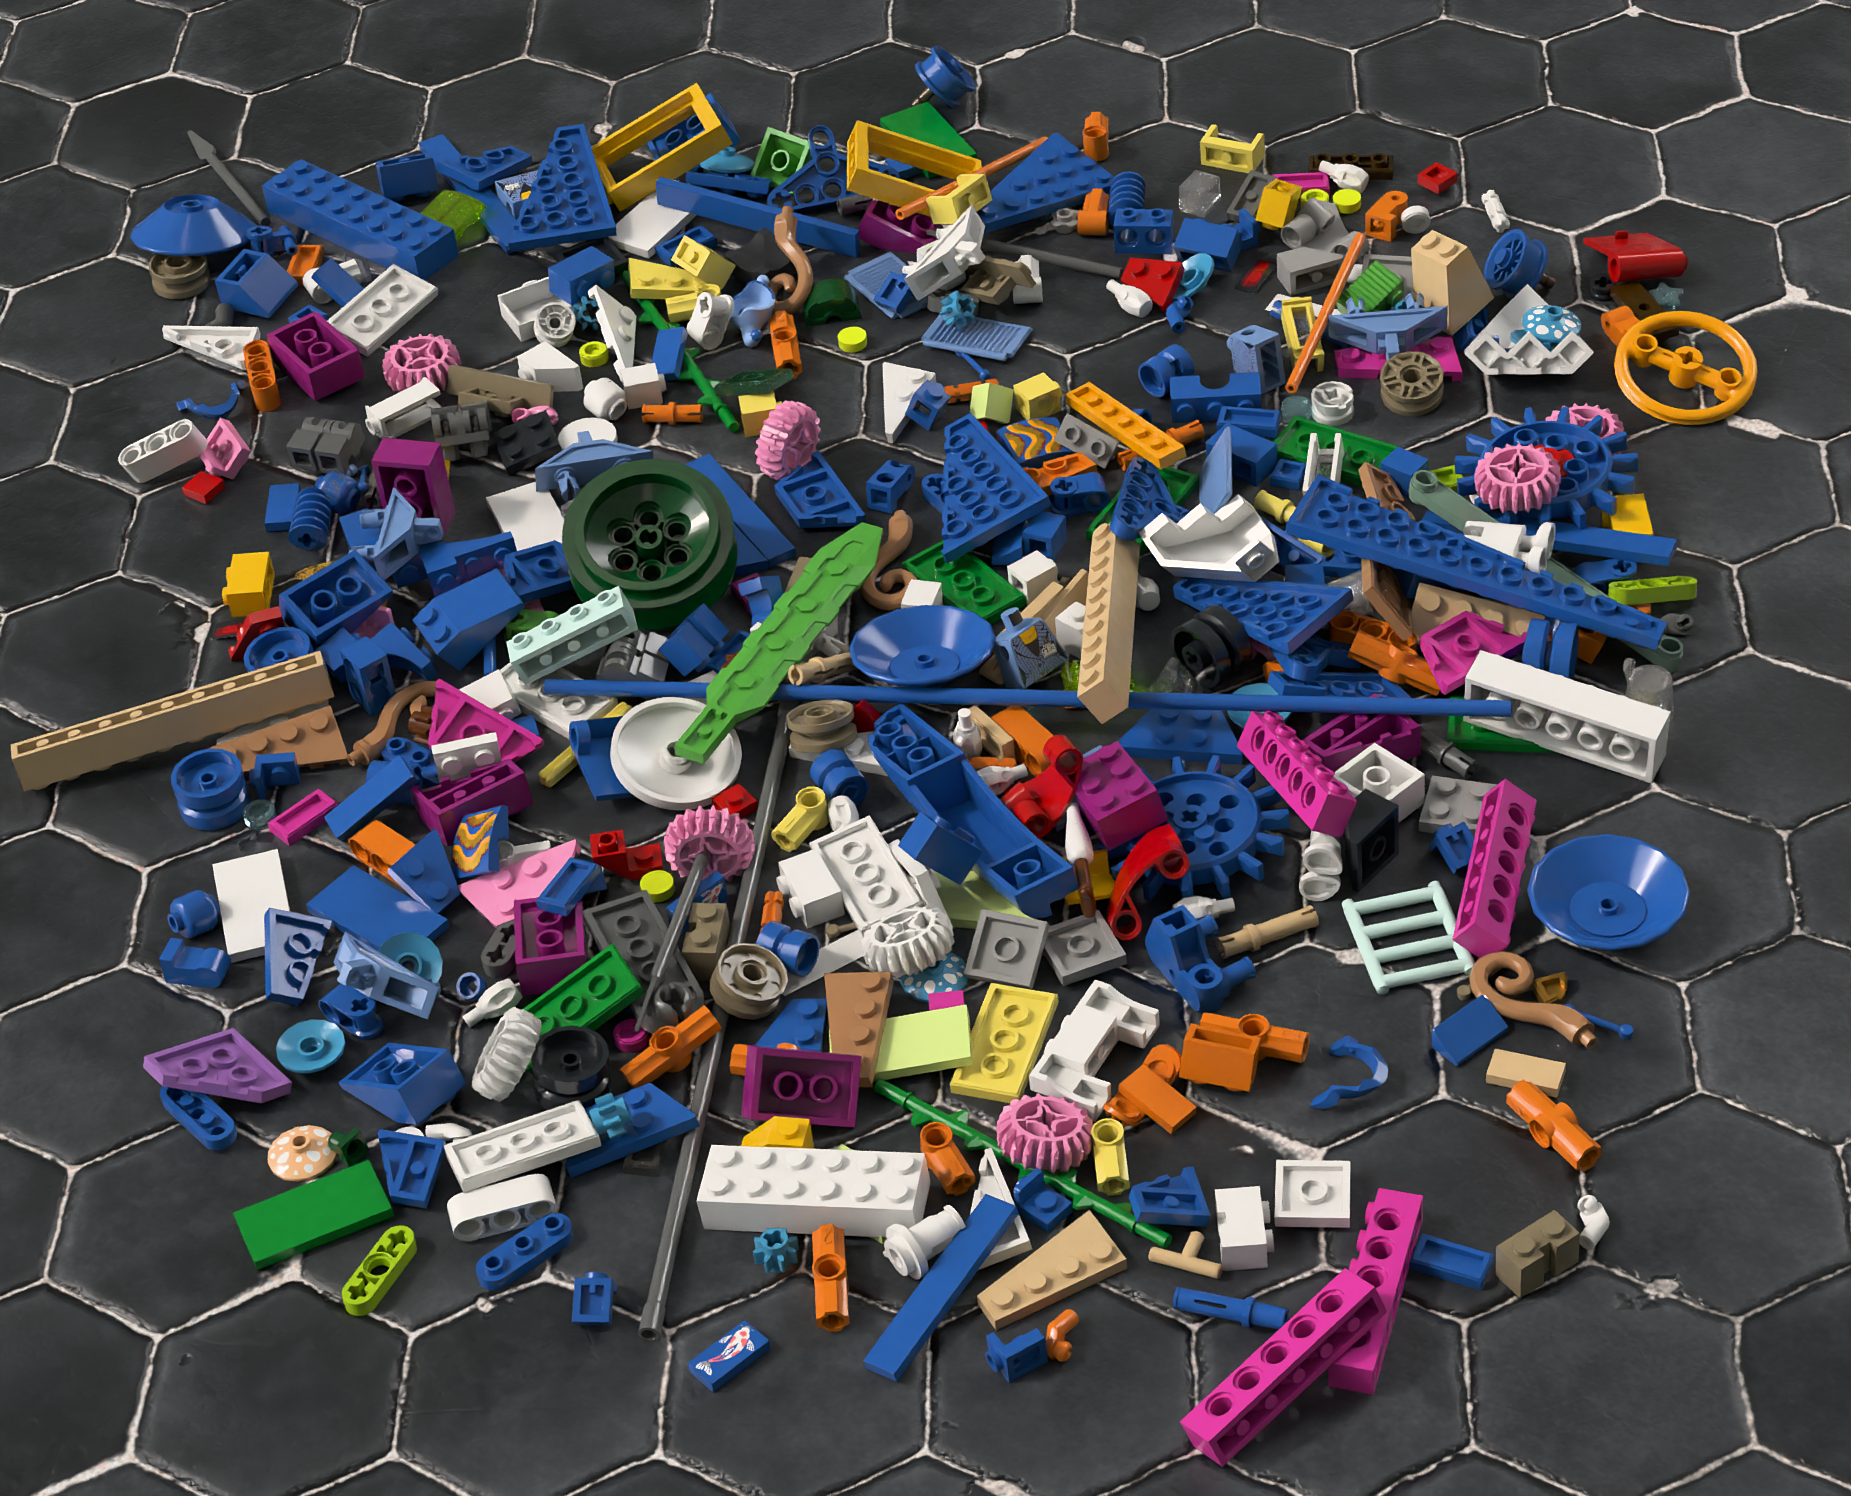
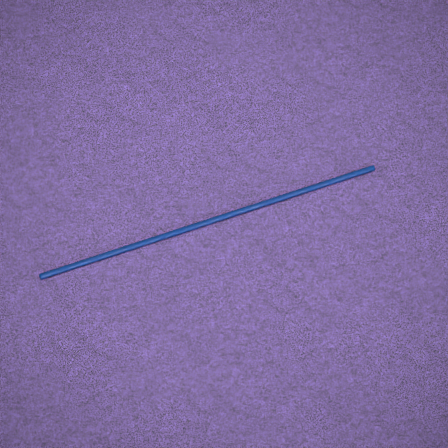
M546 679L544 682L545 695L707 699L706 688L710 683ZM779 684V690L771 699L786 701L842 700L847 702H860L865 699L867 702L1086 707L1077 697L1078 691L837 685L797 686ZM1129 692L1128 708L1511 717L1512 700Z

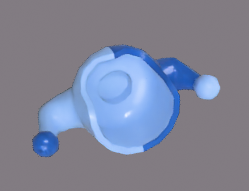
M766 275L758 276L757 280L749 282L742 292L733 297L734 313L730 321L741 330L744 344L750 348L756 347L759 341L762 340L763 333L761 328L768 323L775 304V294L767 286L769 278Z

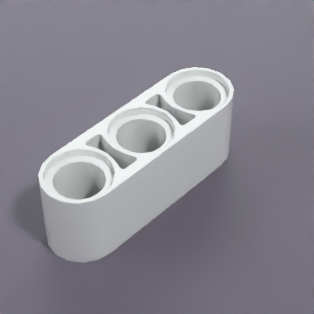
M183 419L127 446L121 451L118 461L136 482L143 483L198 457L206 450L208 441L190 420Z
M531 1174L454 1195L447 1203V1210L455 1238L467 1242L530 1226L545 1215L556 1213L557 1206L548 1177L543 1174Z

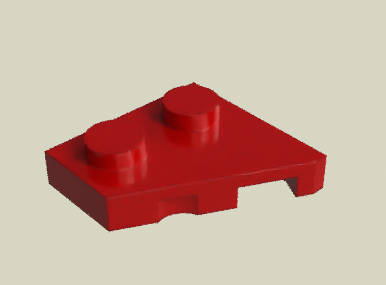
M1130 257L1121 277L1122 284L1141 289L1148 294L1152 303L1157 305L1161 312L1166 313L1185 268L1182 262Z
M280 606L247 615L244 620V626L236 634L238 641L236 646L228 648L231 661L243 659L247 647L258 636L278 627H285Z

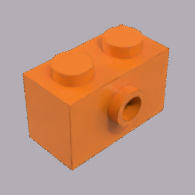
M1191 1023L1183 1042L1179 1077L1189 1079L1196 1084L1209 1083L1224 1086L1230 1091L1243 1090L1249 1092L1256 1076L1261 1038Z

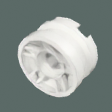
M549 302L543 305L537 312L533 327L538 341L541 343L546 341L553 347H561L567 344L572 338L576 324L573 311L567 305L560 302ZM549 322L555 325L559 323L560 325L558 328H552Z
M1331 381L1319 384L1313 389L1311 393L1312 417L1316 422L1328 426H1340L1352 419L1354 414L1353 390L1348 385L1342 382Z

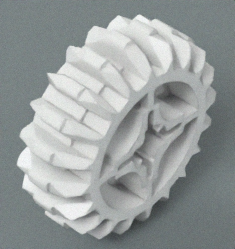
M916 905L912 909L905 907L902 911H893L892 915L881 917L880 922L873 923L871 929L864 933L865 937L861 940L863 957L870 970L874 972L891 971L892 976L894 975L896 978L906 974L911 976L914 972L918 971L923 972V969L929 966L934 967L936 961L943 960L945 954L952 950L951 946L955 943L952 925L940 908L929 909L928 905L923 908Z
M516 1007L505 1012L497 1026H495L478 1059L479 1061L472 1077V1088L478 1091L482 1096L498 1102L509 1096L510 1092L514 1090L515 1085L519 1083L522 1074L531 1061V1056L535 1051L541 1033V1020L534 1017L532 1013Z

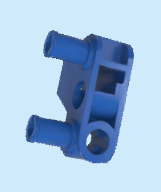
M1181 905L1153 918L1145 938L1146 950L1154 965L1191 1008L1201 1013H1211L1221 1008L1223 1000L1230 995L1232 987L1248 979L1255 978L1256 969L1248 957H1244L1242 960L1223 969L1218 967L1209 957L1205 940L1219 934L1216 921L1211 915H1207L1197 921L1184 905Z

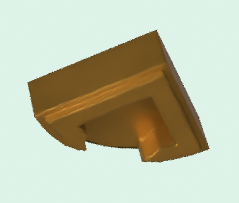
M1564 971L1534 979L1531 989L1539 1003L1561 1004L1567 994V975Z

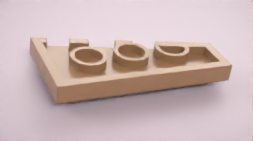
M891 971L824 973L832 1053L862 1056L859 1087H872L894 984Z

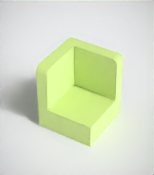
M990 382L973 386L969 413L978 421L987 419L1002 424L1009 423L1014 389Z

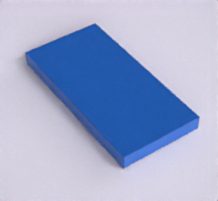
M354 865L306 904L310 914L318 918L332 920V927L343 933L347 932L377 951L387 939L402 932L419 933L433 942L449 928L448 919Z

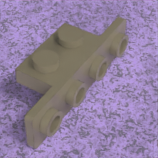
M985 255L986 257L980 264L969 265L965 270L968 275L972 276L960 291L961 293L978 297L981 302L999 305L1009 297L1010 292L1016 285L1033 288L1036 282L1031 276V270L1024 263L992 258Z
M451 365L448 368L447 392L458 396V404L488 400L489 409L495 411L494 414L500 417H510L512 411L516 408L528 410L537 406L553 407L554 386L552 384L458 365Z

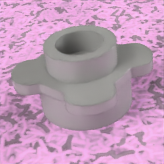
M1062 208L1053 212V220L1050 222L1051 227L1063 234L1073 232L1077 228L1076 219L1079 211Z

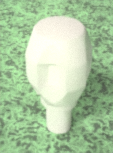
M1324 160L1320 163L1319 171L1330 175V178L1334 179V182L1339 187L1353 189L1359 193L1365 190L1369 181V175L1363 169L1350 164L1339 165L1336 163L1333 165Z
M1114 279L1107 283L1106 288L1115 294V298L1118 299L1117 301L1122 309L1140 318L1149 314L1153 303L1148 294L1136 287L1125 284L1121 285Z
M1138 573L1136 607L1145 611H1151L1160 603L1159 587L1152 579L1142 577Z
M967 708L960 709L958 711L959 721L953 732V742L956 747L965 753L967 760H971V757H979L981 754V731L972 721L971 711Z
M1024 764L1013 768L988 766L976 771L996 796L1004 793L1010 785L1014 784L1015 780L1028 776L1027 768Z
M837 796L828 803V819L833 831L859 820L856 805L849 797Z
M1197 895L1183 898L1172 906L1173 910L1184 905L1197 921L1207 915H1211L1215 919L1219 917V914L1235 911L1233 898L1216 901L1215 898L1210 899Z
M510 978L502 980L488 988L479 998V1002L475 1004L476 1007L462 1017L471 1028L482 1019L487 1020L504 1015L505 1012L518 1004L522 999V995Z

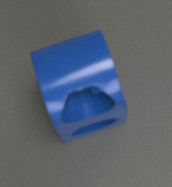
M888 460L866 482L867 508L892 514L897 508V500L905 491L911 488L914 482V466Z
M779 575L758 577L738 584L741 596H747L752 613V627L757 622L762 624L774 610L773 605L783 594Z
M170 938L159 958L166 983L206 988L218 987L231 965L229 955L220 949L208 948L204 950L203 948L185 946L183 939Z

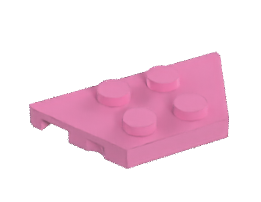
M574 839L499 869V872L483 875L457 886L462 896L471 902L478 912L497 928L504 922L514 921V900L539 897L570 857L574 858L575 855H580L581 848Z

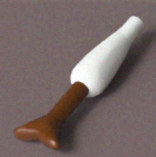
M1070 803L1066 810V857L1068 863L1076 871L1081 910L1086 918H1092L1096 912V900L1089 871V865L1094 858L1093 847L1081 818L1079 805L1077 803Z

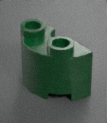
M844 278L826 279L813 283L809 297L802 306L806 327L825 324L830 316H839L842 321L862 318L856 292L850 286L849 281Z

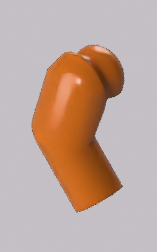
M1066 1309L1047 1326L1046 1350L1048 1357L1052 1360L1056 1358L1060 1362H1065L1072 1354L1069 1351L1072 1349L1071 1343L1064 1340L1065 1335L1079 1323V1317L1075 1311Z

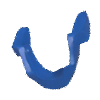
M244 379L231 383V391L233 393L230 394L227 402L218 406L208 407L203 403L197 406L191 398L176 402V407L178 411L187 409L205 419H226L236 408L240 390L246 389L247 386Z
M1349 1035L1334 1042L1329 1048V1055H1349L1365 1062L1371 1068L1373 1077L1372 1079H1364L1359 1086L1332 1085L1329 1090L1315 1097L1310 1107L1326 1109L1335 1106L1339 1099H1353L1366 1096L1386 1081L1388 1077L1387 1063L1377 1049L1359 1044L1358 1040Z

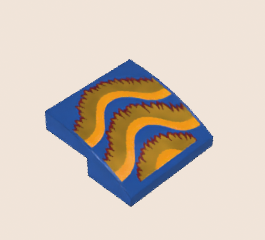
M1056 417L1034 418L1016 422L998 429L996 433L1004 449L1022 468L1027 466L1028 468H1043V462L1076 453L1054 441L1061 426Z
M501 805L463 816L455 835L450 863L456 881H463L500 871L498 842L509 839L508 806Z

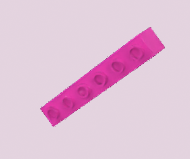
M1251 711L1237 747L1312 831L1341 838L1357 803L1355 798L1347 791L1348 787L1334 777L1335 773L1321 763L1322 759L1308 749L1309 745L1295 735L1296 731L1283 722L1284 718L1281 715L1272 711H1265L1264 714Z
M1507 779L1501 781L1483 797L1452 939L1478 958L1492 952L1505 951L1510 944L1511 937L1509 934L1511 924L1516 916L1514 911L1516 900L1521 892L1519 887L1521 875L1526 867L1524 863L1526 851L1531 843L1529 839L1530 831L1535 822L1534 811L1537 800Z
M1379 1188L1375 1202H1368L1365 1214V1224H1368L1367 1230H1360L1357 1240V1252H1360L1358 1259L1352 1258L1349 1271L1375 1286L1387 1313L1326 1369L1328 1370V1386L1374 1395L1408 1275L1409 1261L1415 1250L1423 1221L1422 1195Z
M1346 1268L1342 1270L1180 1421L1192 1445L1223 1467L1387 1313L1375 1286Z

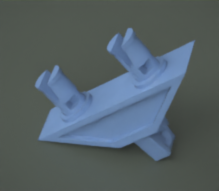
M1418 292V302H1414L1411 293L1405 297L1407 309L1365 312L1364 299L1359 297L1358 307H1355L1351 297L1346 301L1348 314L1328 315L1329 337L1374 354L1385 353L1386 359L1389 360L1396 354L1406 352L1446 329L1448 306L1425 308L1424 296Z
M589 431L578 432V443H573L535 468L536 492L560 488L563 500L568 502V492L572 494L574 499L580 492L578 485L588 484L601 473L620 464L636 460L653 459V451L605 439L592 440Z
M393 487L389 503L385 509L361 510L360 524L362 529L382 527L378 541L374 545L351 546L349 553L356 550L367 563L374 562L378 575L385 581L419 552L421 544L442 540L443 528L439 518H418L416 510Z
M344 932L334 960V964L340 973L337 981L358 990L369 998L428 1020L434 1001L441 992L439 982L434 983L432 979L426 980L347 932Z

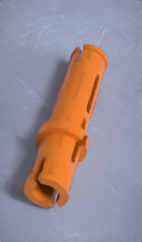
M1195 420L1177 429L1172 427L1166 430L1168 436L1183 446L1205 437L1204 428L1199 420ZM1131 448L1116 454L1117 462L1123 471L1128 469L1134 457H1142Z

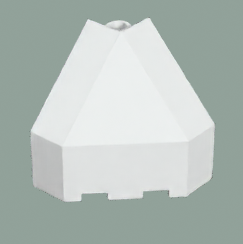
M1528 284L1500 310L1464 350V354L1486 375L1573 374L1594 352L1573 331L1551 352L1530 331L1516 344L1510 340L1511 332L1524 329L1522 320L1523 315L1528 309L1548 305ZM1492 335L1499 336V344L1492 338ZM1505 348H1511L1508 352L1505 351Z
M1239 494L1215 514L1200 503L1178 523H1175L1165 514L1161 513L1139 532L1159 564L1174 576L1256 582L1280 562L1274 535L1255 508Z

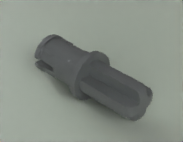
M1430 731L1421 732V749L1436 758L1440 766H1448L1464 779L1471 778V775L1467 772L1474 775L1479 764L1477 760L1458 750L1454 742L1447 743Z

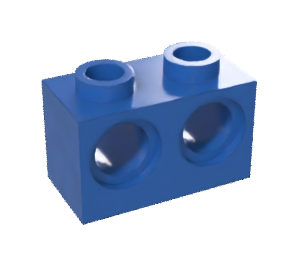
M1161 208L1116 209L1113 225L1115 254H1172L1174 243L1173 210H1163Z
M366 636L340 650L351 697L370 716H373L383 710L385 704L396 692L387 655Z

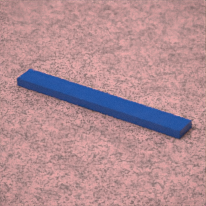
M444 134L419 142L420 151L422 153L429 152L433 157L436 170L437 161L446 159L448 163L458 162L459 156H462ZM439 172L507 255L517 252H509L508 238H511L516 219L491 189L486 187L479 191L472 190L467 185Z
M659 177L656 181L658 205L754 231L766 228L774 234L775 217L777 214L782 213V209L671 179ZM793 212V215L798 219L797 242L854 258L860 254V234L858 229Z
M1429 509L1422 519L1455 533L1464 534ZM1487 513L1500 523H1504V514ZM1520 517L1515 525H1525L1526 535L1532 536L1537 534L1539 520ZM1551 521L1556 527L1553 550L1669 566L1677 549V539L1590 526L1580 530L1576 524Z

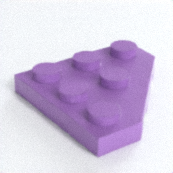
M234 1028L144 1056L143 1068L165 1087L257 1103L270 1101L291 1093L292 1082Z

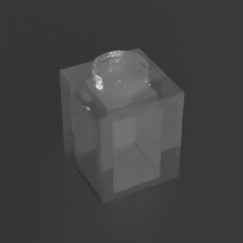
M1195 170L1179 186L1180 211L1204 218L1221 200L1219 176Z

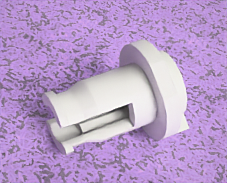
M946 1205L943 1207L944 1210L942 1212L928 1216L908 1229L896 1223L887 1228V1240L884 1242L885 1251H883V1254L889 1258L900 1274L903 1276L910 1275L916 1280L925 1276L929 1271L927 1261L945 1250L956 1233L966 1227L961 1216L952 1206Z

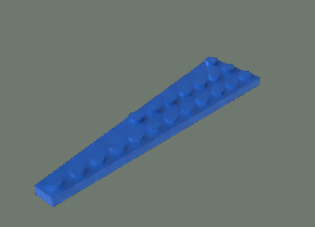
M1319 474L1286 524L1285 533L1295 535L1299 539L1317 542L1331 549H1339L1357 555L1362 559H1370L1386 564L1394 569H1402L1417 574L1422 578L1446 583L1453 588L1465 589L1485 598H1493L1509 603L1516 608L1528 609L1548 618H1556L1568 623H1577L1579 628L1591 629L1611 638H1619L1635 643L1642 648L1657 650L1666 630L1667 622L1630 606L1620 604L1604 595L1592 597L1585 593L1583 586L1573 582L1570 585H1564L1553 580L1554 574L1542 570L1540 574L1532 572L1525 568L1526 562L1451 530L1444 529L1430 521L1422 520L1416 522L1410 519L1408 512L1399 508L1395 511H1390L1381 507L1380 500L1371 496L1367 500L1352 494V488Z

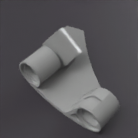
M1314 197L1307 201L1298 215L1281 229V237L1291 249L1308 247L1341 254L1344 258L1356 233H1359L1356 231L1348 233L1335 203L1319 201ZM1367 239L1357 260L1368 252L1369 244Z

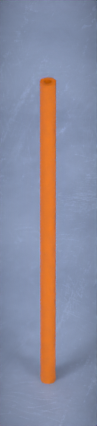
M1044 136L970 174H985L987 178L1027 158L1048 137ZM957 180L897 209L895 212L896 217L899 220H903L927 208L926 198L929 196L948 195L959 187Z
M1356 233L1285 386L1288 393H1295L1301 383L1328 324V315H1332L1366 241V236L1363 233Z

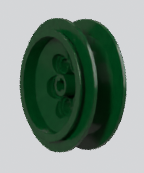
M661 459L636 460L620 464L601 473L577 494L567 511L562 529V546L568 565L569 576L580 600L585 603L597 597L601 592L619 586L632 606L637 627L642 632L676 628L703 603L711 609L729 588L736 571L738 560L737 540L734 533L732 513L725 496L707 476L692 467L674 461ZM676 535H683L680 538H673ZM622 540H629L626 543H619ZM677 562H685L682 565H674ZM623 567H631L627 570H621ZM650 578H659L655 581H648Z

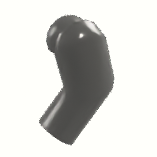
M220 303L215 310V320L204 326L231 327L233 325L234 309L228 303Z
M1669 613L1660 618V620L1667 622L1664 634L1684 636L1689 634L1694 627V619L1688 614Z

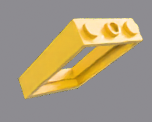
M695 83L593 145L591 149L609 205L615 203L621 212L656 191V181L659 177L674 180L733 143L702 90ZM695 113L697 114L705 131L616 184L608 166Z
M859 120L856 121L847 141V190L898 207H903L935 190L869 169V152L957 180V176L960 174H970L982 168L981 160ZM928 207L917 212L931 217Z

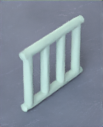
M1432 881L1428 887L1359 902H1354L1352 899H1346L1342 902L1344 914L1373 986L1379 995L1388 993L1389 988L1465 972L1467 976H1470L1475 961L1471 952L1452 940L1457 920L1439 881ZM1433 900L1437 909L1435 912L1364 926L1360 916ZM1441 924L1444 925L1448 934L1374 950L1370 939ZM1454 948L1458 957L1457 960L1384 975L1380 963Z

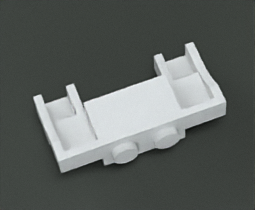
M1094 980L1072 1014L1066 1015L1056 1037L1048 1041L1043 1056L1029 1075L1030 1090L1047 1096L1052 1094L1054 1098L1058 1099L1066 1097L1068 1103L1078 1102L1079 1109L1088 1110V1117L1096 1122L1104 1110L1102 1108L1104 1103L1109 1102L1112 1096L1111 1083L1095 1078V1074L1118 1040L1144 1049L1160 1025L1159 1010L1127 998L1110 984Z

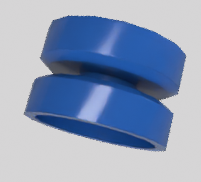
M1532 618L1524 643L1522 664L1531 665L1534 668L1574 680L1579 645V625L1577 623L1561 622L1556 628L1552 641L1550 622L1548 620Z
M278 627L255 638L247 647L243 658L247 671L251 672L314 653V648L309 636L303 630L294 627Z
M212 748L196 751L184 757L175 765L172 771V788L177 798L181 818L187 825L198 830L212 831L230 826L247 813L251 804L250 794L244 779L241 762L234 753L224 749Z

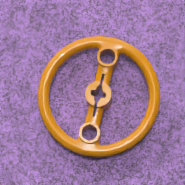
M1690 311L1659 313L1636 323L1622 337L1617 347L1614 362L1618 384L1635 406L1657 419L1682 425L1713 423L1737 412L1751 397L1758 372L1753 350L1738 331L1715 317ZM1671 326H1688L1709 331L1722 338L1735 350L1743 366V376L1734 368L1728 367L1718 371L1702 364L1703 356L1694 347L1683 346L1676 349L1675 353L1657 346L1656 338L1648 333ZM1628 359H1631L1632 363L1638 367H1649L1653 364L1668 370L1670 382L1678 388L1688 389L1694 387L1697 382L1714 389V394L1718 399L1725 402L1714 407L1699 410H1685L1661 404L1646 395L1636 385L1629 371Z

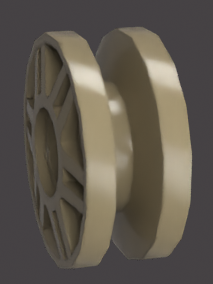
M154 255L149 262L153 290L159 296L167 299H184L200 294L207 289L211 282L206 255Z
M1417 351L1396 354L1387 360L1381 369L1380 376L1381 398L1384 405L1393 413L1412 417L1428 414L1437 408L1443 399L1444 373L1440 363L1431 355Z
M814 701L800 705L786 715L788 728L793 731L790 734L791 747L799 752L821 753L831 749L843 748L854 742L858 737L856 724L851 722L854 718L853 705L847 701Z
M750 943L731 945L722 952L710 979V992L716 1003L729 1014L751 1020L764 1018L775 1011L788 983L787 970L781 959L769 949Z

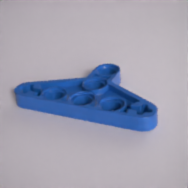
M818 125L810 130L808 145L812 160L769 193L767 198L768 206L779 208L777 204H772L775 202V198L780 197L782 201L790 200L791 195L789 192L794 191V203L796 206H792V201H787L783 207H792L794 213L837 205V198L858 195L847 190V155L838 154L833 133L827 126ZM816 133H824L828 136L829 141L827 144L819 146L814 143L813 136ZM823 159H831L835 164V168L830 172H825L820 168L819 163ZM869 161V169L900 179V175L895 168ZM829 185H837L841 189V194L836 198H831L826 194L825 190ZM804 190L811 191L814 195V200L811 203H803L798 197L799 193Z
M1134 457L1125 473L1110 523V530L1117 537L1132 541L1140 538L1139 532L1161 513L1165 514L1175 523H1178L1191 511L1174 504L1154 464L1142 457Z
M1313 634L1308 641L1300 645L1290 655L1283 654L1269 647L1284 672L1289 677L1301 681L1315 680L1328 665L1355 669L1362 666V663L1347 657L1352 644L1325 640L1316 634Z

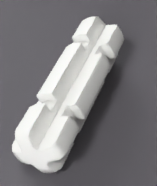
M1488 190L1486 194L1482 195V202L1485 205L1493 228L1497 232L1503 233L1504 229H1509L1510 222L1499 196L1495 194L1494 190Z

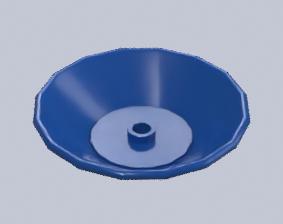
M184 195L169 199L136 225L132 230L130 239L138 248L155 254L202 256L226 252L245 245L250 241L247 238V230L257 225L249 217L217 198L207 195Z
M920 605L897 609L871 620L856 632L849 651L853 665L870 678L898 687L942 688L970 673L989 658L995 645L996 637L991 624L975 612L954 606Z
M1611 834L1578 837L1551 849L1533 867L1527 888L1533 913L1553 934L1578 946L1608 951L1642 947L1668 935L1685 916L1690 896V890L1683 870L1665 851L1637 838Z

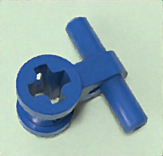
M282 225L277 232H272V229L268 226H254L247 230V238L251 242L250 250L267 253L272 258L276 251L286 250L289 255H295L298 251L295 234L286 225Z

